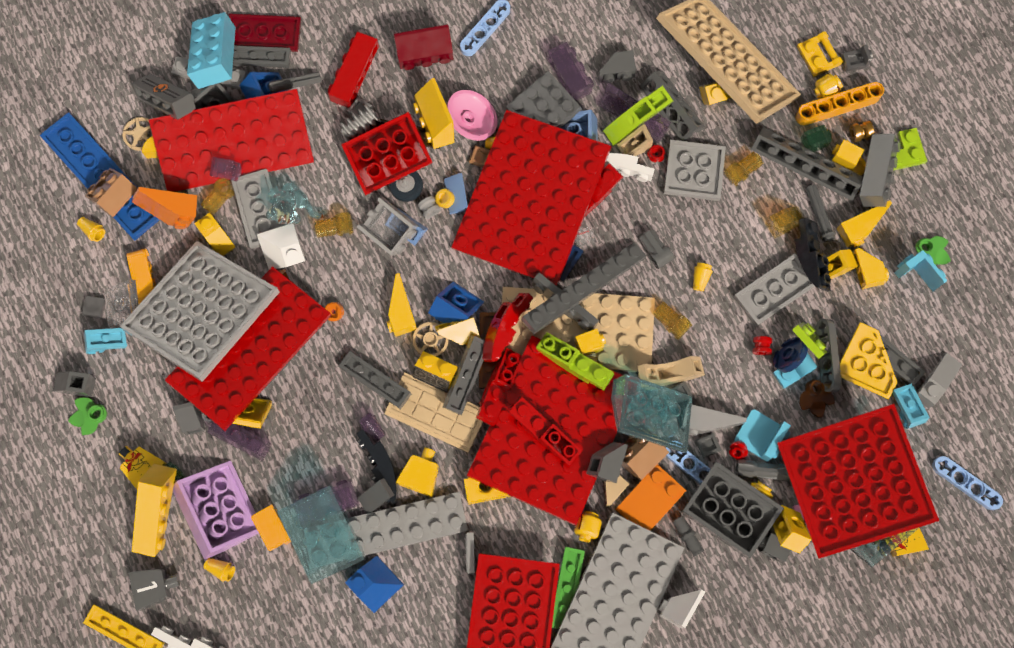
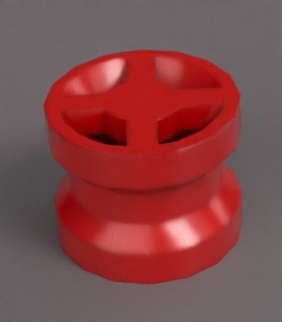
M753 337V343L755 344L752 351L753 354H772V349L770 348L772 343L771 337Z

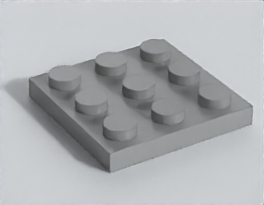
M670 139L664 194L720 201L726 146Z

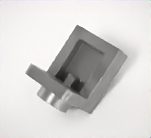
M867 44L862 45L859 50L846 52L841 55L846 73L865 69L869 66L873 55L872 51L868 49Z

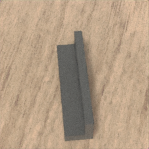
M654 71L640 85L647 96L653 93L647 87L652 80L656 84V90L662 85L674 102L661 110L660 113L681 141H686L695 132H700L705 128L704 124L663 71ZM670 109H675L678 113L677 120L671 119ZM681 123L686 124L690 129L685 135L680 131Z

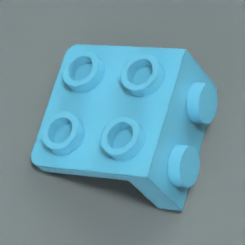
M924 250L916 256L911 254L897 265L899 269L894 272L898 278H901L914 268L932 291H935L947 282L945 273L937 268L933 263L932 257L925 253Z
M754 409L749 413L746 422L740 428L734 441L744 442L748 451L768 462L770 459H775L778 456L780 450L777 443L788 439L791 433L788 430L791 425L785 421L778 424Z

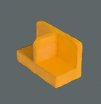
M272 504L251 516L268 551L293 541L277 509Z

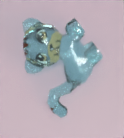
M293 182L284 185L282 190L278 186L272 188L266 196L268 202L273 203L267 211L266 217L269 220H275L279 224H300L301 218L295 208H305L310 217L315 219L324 218L327 215L325 209L316 212L308 201L307 196Z

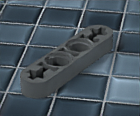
M823 318L816 325L817 339H820L825 346L829 341L830 347L827 353L819 359L821 382L824 385V391L836 393L841 388L836 326L833 320ZM829 360L832 362L830 369L827 367Z

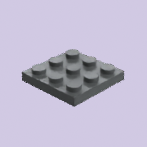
M549 71L506 106L511 112L558 128L564 126L582 110L581 106Z

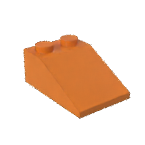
M138 187L132 198V203L167 225L174 226L176 229L189 227L196 218L197 195Z
M657 464L615 510L625 519L651 531L687 490Z

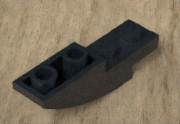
M802 218L799 220L801 237L794 240L798 259L806 276L816 288L827 292L831 291V278L828 271L829 261L826 254L819 252L818 227L815 221Z
M362 429L356 433L359 437L356 441L362 450L365 448L370 454L367 457L372 465H378L371 470L374 474L371 478L375 484L383 478L386 480L394 493V496L387 502L392 501L395 505L398 503V488L390 457L381 441L373 445Z

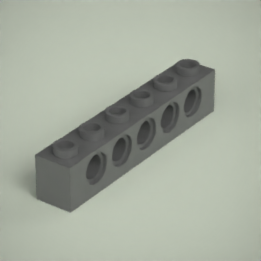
M765 127L762 128L751 149L850 200L854 199L862 185L863 176Z

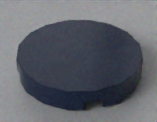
M799 337L788 339L781 345V350L775 352L773 365L780 372H791L803 362L807 355L808 347Z

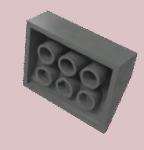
M716 461L681 513L748 559L752 557L784 508Z

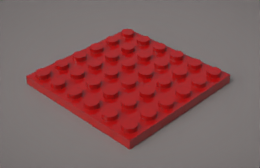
M895 404L777 443L818 559L939 521Z

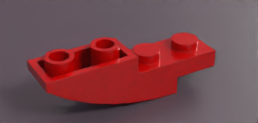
M610 163L602 171L585 217L612 192V189L624 177Z
M519 293L513 302H503L497 310L484 342L482 359L485 362L497 361L501 357V352L513 341V337L517 332L512 327L518 323L519 317L530 307V302L533 300L529 293Z
M509 348L504 350L479 402L481 405L476 415L477 419L491 426L497 423L507 396L506 390L509 391L513 386L518 372L517 366L522 355Z
M520 397L508 411L521 424V427L568 466L582 452L571 439L553 423L551 424L523 397Z

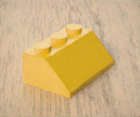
M432 78L414 95L415 103H413V109L415 114L419 113V123L421 128L426 130L425 137L427 143H431L433 149L454 143V125L435 78Z

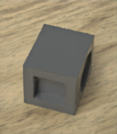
M773 533L765 536L759 545L762 547L760 553L780 563L786 562L791 551L780 546L777 536Z

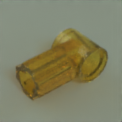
M753 151L741 161L731 164L724 173L737 187L739 182L742 180L744 182L751 173L760 168L763 162L759 154Z
M226 178L218 179L215 182L214 189L200 205L214 216L227 199L234 196L235 192L231 182ZM224 186H229L227 191L221 192Z
M348 212L338 213L333 218L314 221L318 238L354 233L351 214Z
M664 301L652 313L656 319L667 327V331L669 333L672 332L678 340L692 326L685 316L678 315Z

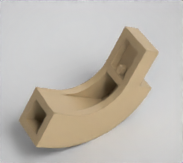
M689 356L665 364H642L637 366L639 380L646 388L685 382L705 375L701 358L697 356Z

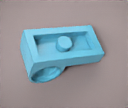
M121 328L84 331L86 354H96L98 351L102 353L107 349L127 347L126 334Z
M807 352L805 359L796 369L787 373L776 370L773 372V375L782 388L785 389L814 371L817 365Z
M912 384L893 390L892 393L901 409L900 418L904 420L903 425L906 429L927 422L929 415Z

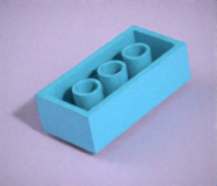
M226 12L192 22L187 75L198 89L232 79L236 27Z

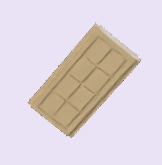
M404 372L399 385L410 391L412 395L401 410L389 402L384 414L469 453L483 424V421L476 418L480 407L467 401L462 415L442 408L448 393L417 380L412 375Z

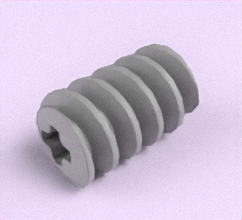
M366 104L364 105L365 111L358 109L359 116L354 113L352 114L354 120L347 117V125L343 122L340 123V131L347 141L357 137L358 133L360 135L364 134V129L367 131L371 130L370 125L373 127L377 125L375 120L381 122L376 113Z

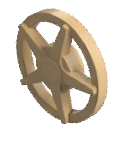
M139 117L132 119L125 125L122 135L124 142L129 148L142 151L143 147L135 146L139 141H147L148 131L151 128L150 126L145 128L140 126L139 121L149 123V120ZM136 122V128H134L131 131H127L128 128ZM126 134L134 137L132 145L128 143Z
M426 322L415 330L413 345L420 355L427 347L434 348L437 353L431 354L435 357L441 355L446 350L449 339L446 338L442 350H439L437 347L438 340L445 337L437 336L433 332V326L440 324ZM430 326L429 332L425 335L417 334L423 327ZM416 337L423 339L424 346L421 350L416 345Z

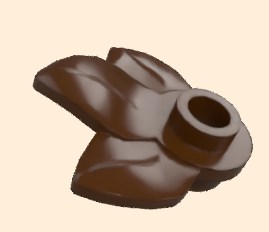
M812 379L806 383L805 391L800 395V408L802 410L809 409L814 416L822 418L826 405L835 404L832 392L824 391L825 388L821 381Z

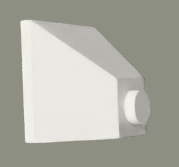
M294 223L257 234L269 269L272 266L278 269L305 261L304 252Z
M698 590L671 597L668 601L664 599L659 607L661 611L659 616L679 628H686L705 591Z

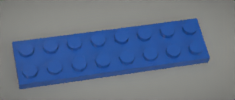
M69 112L40 135L87 189L92 184H96L100 180V175L110 168L123 174L134 184ZM132 196L113 218L135 241L155 225L159 219L132 203Z

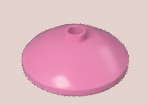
M460 90L449 98L446 106L452 117L454 129L459 134L468 139L478 141L489 138L497 128V115L491 103L484 96L471 90Z

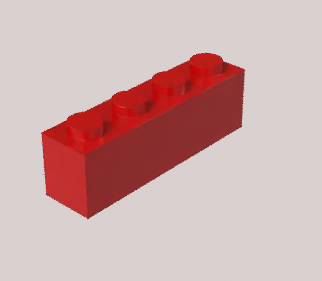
M358 31L355 37L351 38L349 51L343 55L342 66L337 69L335 81L333 84H330L327 92L331 102L350 108L379 48L377 38Z

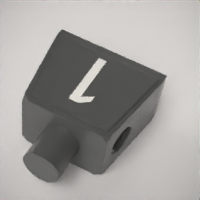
M164 569L128 572L136 611H143L171 598L170 588L180 586L178 574L167 577L166 570Z

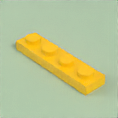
M97 605L92 606L83 622L85 625L127 648H162L165 644L163 641Z

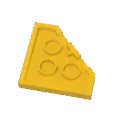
M859 322L839 362L841 378L889 399L897 384V379L879 330Z

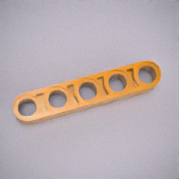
M872 82L805 103L799 108L795 119L798 124L804 126L875 104L883 95L884 87L878 82ZM819 108H824L826 112L821 111ZM802 113L808 114L809 117H804Z
M146 248L127 253V261L138 305L156 287L155 279L152 277L151 261H148L149 253Z

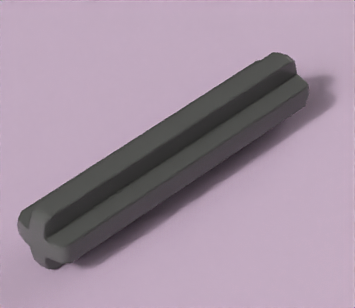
M319 72L271 81L269 82V89L271 92L283 91L320 83L322 78Z

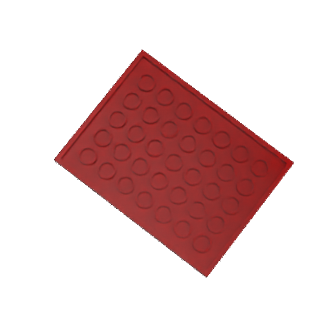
M506 110L451 248L532 279L538 273H541L554 285L558 286L611 151V146Z
M531 336L517 366L518 372L513 386L509 391L506 390L507 396L497 423L494 426H489L467 473V477L576 526L597 479L586 474L591 457L594 453L613 442L639 382L614 372V376L603 391L591 383L587 384L536 349L541 339ZM520 397H523L551 424L553 423L582 450L569 466L539 443L508 413Z

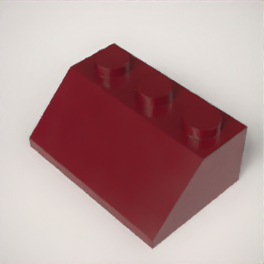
M448 24L394 34L400 69L412 70L416 66L429 67L433 63L440 62L441 64H446L450 60H454Z

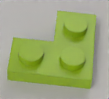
M917 128L899 131L897 134L902 149H900V152H897V167L894 170L926 164L927 158Z
M802 322L792 329L818 359L827 353L825 344L820 339H815L816 334L814 332L816 330L811 324Z

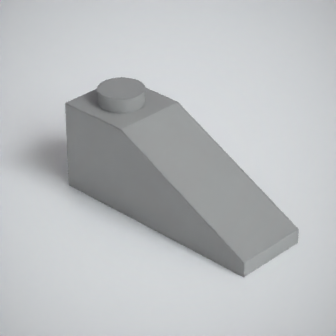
M948 353L943 356L916 391L922 404L928 409L939 401L962 366L960 362Z
M689 404L686 408L682 430H686V434L697 436L698 434L743 425L747 418Z

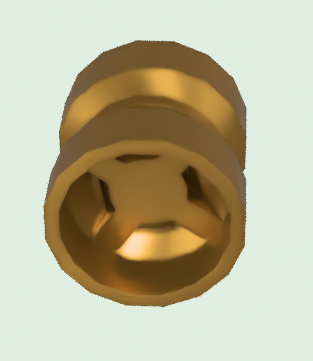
M871 121L863 122L860 125L857 123L850 125L849 132L852 141L859 142L861 139H872L874 128Z

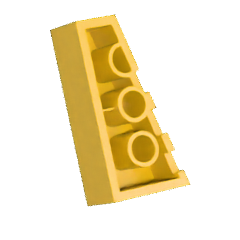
M153 464L138 481L132 552L155 557L160 550H163L166 542L164 535L167 528V519L177 469Z

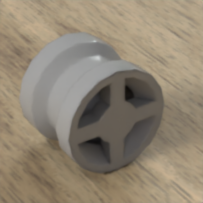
M433 196L423 199L418 204V208L424 212L423 216L425 219H429L441 211L440 206L436 205Z

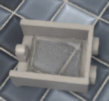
M379 197L377 201L380 203L374 210L371 209L367 213L368 219L364 224H358L357 228L391 256L400 255L406 248L405 243L408 239L411 240L416 235L418 225L389 203L386 198Z

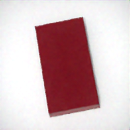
M229 13V18L236 27L234 46L290 48L291 52H298L301 17Z

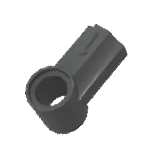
M654 230L647 231L639 238L649 253L650 260L656 264V269L674 260L672 251L667 245L664 246Z

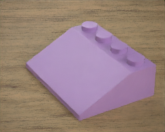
M231 461L178 480L174 484L173 493L204 560L259 534L251 519V516L256 514Z

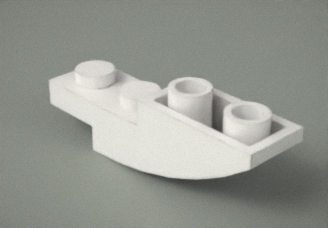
M609 153L604 166L605 168L610 163L624 177H629V175L637 177L636 179L641 182L651 181L655 170L654 168L637 164L639 158L637 156L619 153Z
M164 625L162 628L155 627L151 634L168 643L167 648H216L212 645L213 641L203 636L201 639L194 638L191 644L190 638L184 635L177 637L173 634L174 630Z

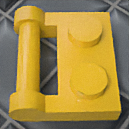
M826 31L797 45L813 77L843 64L842 58L838 57L828 40L829 36ZM821 42L832 60L828 63L817 43Z

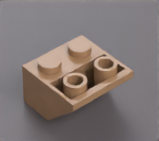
M110 168L100 175V180L96 184H92L88 188V193L85 197L108 215L114 217L138 188L123 174Z
M638 429L633 431L629 435V439L624 443L628 446L622 466L634 477L642 480L669 451L655 435Z

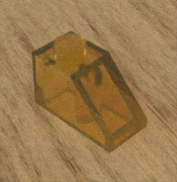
M798 206L790 207L769 216L765 224L774 239L799 227V220L805 217Z

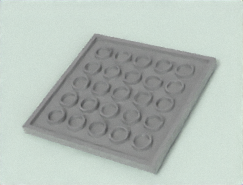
M196 241L120 327L126 333L203 382L279 294V290Z

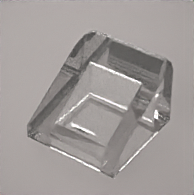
M590 226L579 230L575 240L578 248L595 244L593 227Z

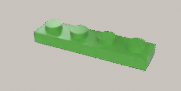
M570 547L564 548L557 583L552 628L559 629L578 588L585 554L584 550Z

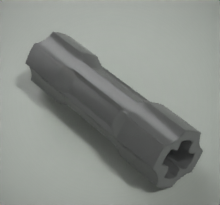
M739 459L736 462V475L738 477L791 482L785 464L760 463Z

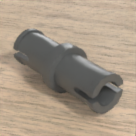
M684 516L672 522L680 533L682 542L685 541L693 557L704 551L695 537V531L691 530Z

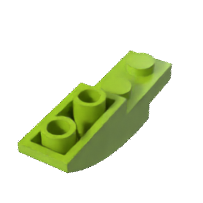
M662 85L649 96H645L608 125L603 132L614 146L674 101Z
M546 332L536 347L543 355L587 384L595 385L603 391L614 376L613 371L586 357L578 349Z

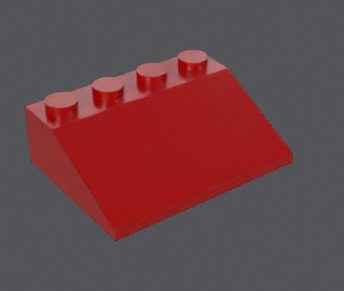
M409 112L341 144L365 196L433 163Z

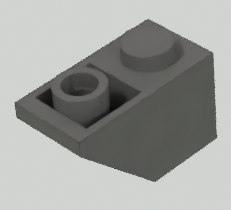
M633 50L615 52L599 71V82L611 83L618 79L629 81L635 78L636 65Z
M72 371L57 372L53 392L92 397L96 378L86 373Z
M188 400L181 401L177 406H173L174 414L183 434L187 436L205 431L202 412Z
M612 442L594 453L586 474L606 482L617 483L628 445Z

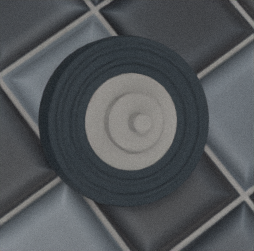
M415 171L389 184V188L396 199L402 202H410L420 196L423 190V181L419 173Z

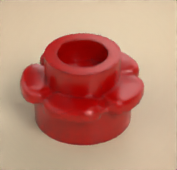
M654 145L647 151L649 160L654 163L657 161L661 162L665 158V150L660 145Z
M741 441L732 443L729 449L730 456L736 460H742L744 457H747L748 450L746 444Z

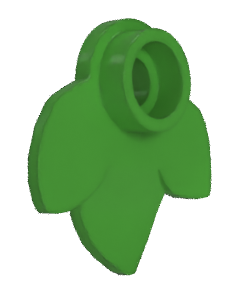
M935 236L931 239L922 238L916 243L915 249L917 253L923 251L922 245L927 246L928 250H924V252L932 257L933 263L936 266L937 264L943 265L951 262L948 253L944 250L949 242L947 239Z
M90 398L75 399L78 411L69 418L68 422L76 427H81L82 435H90L96 431L98 424L106 419L107 410L104 406L95 404ZM100 411V416L96 418L94 416L95 412Z

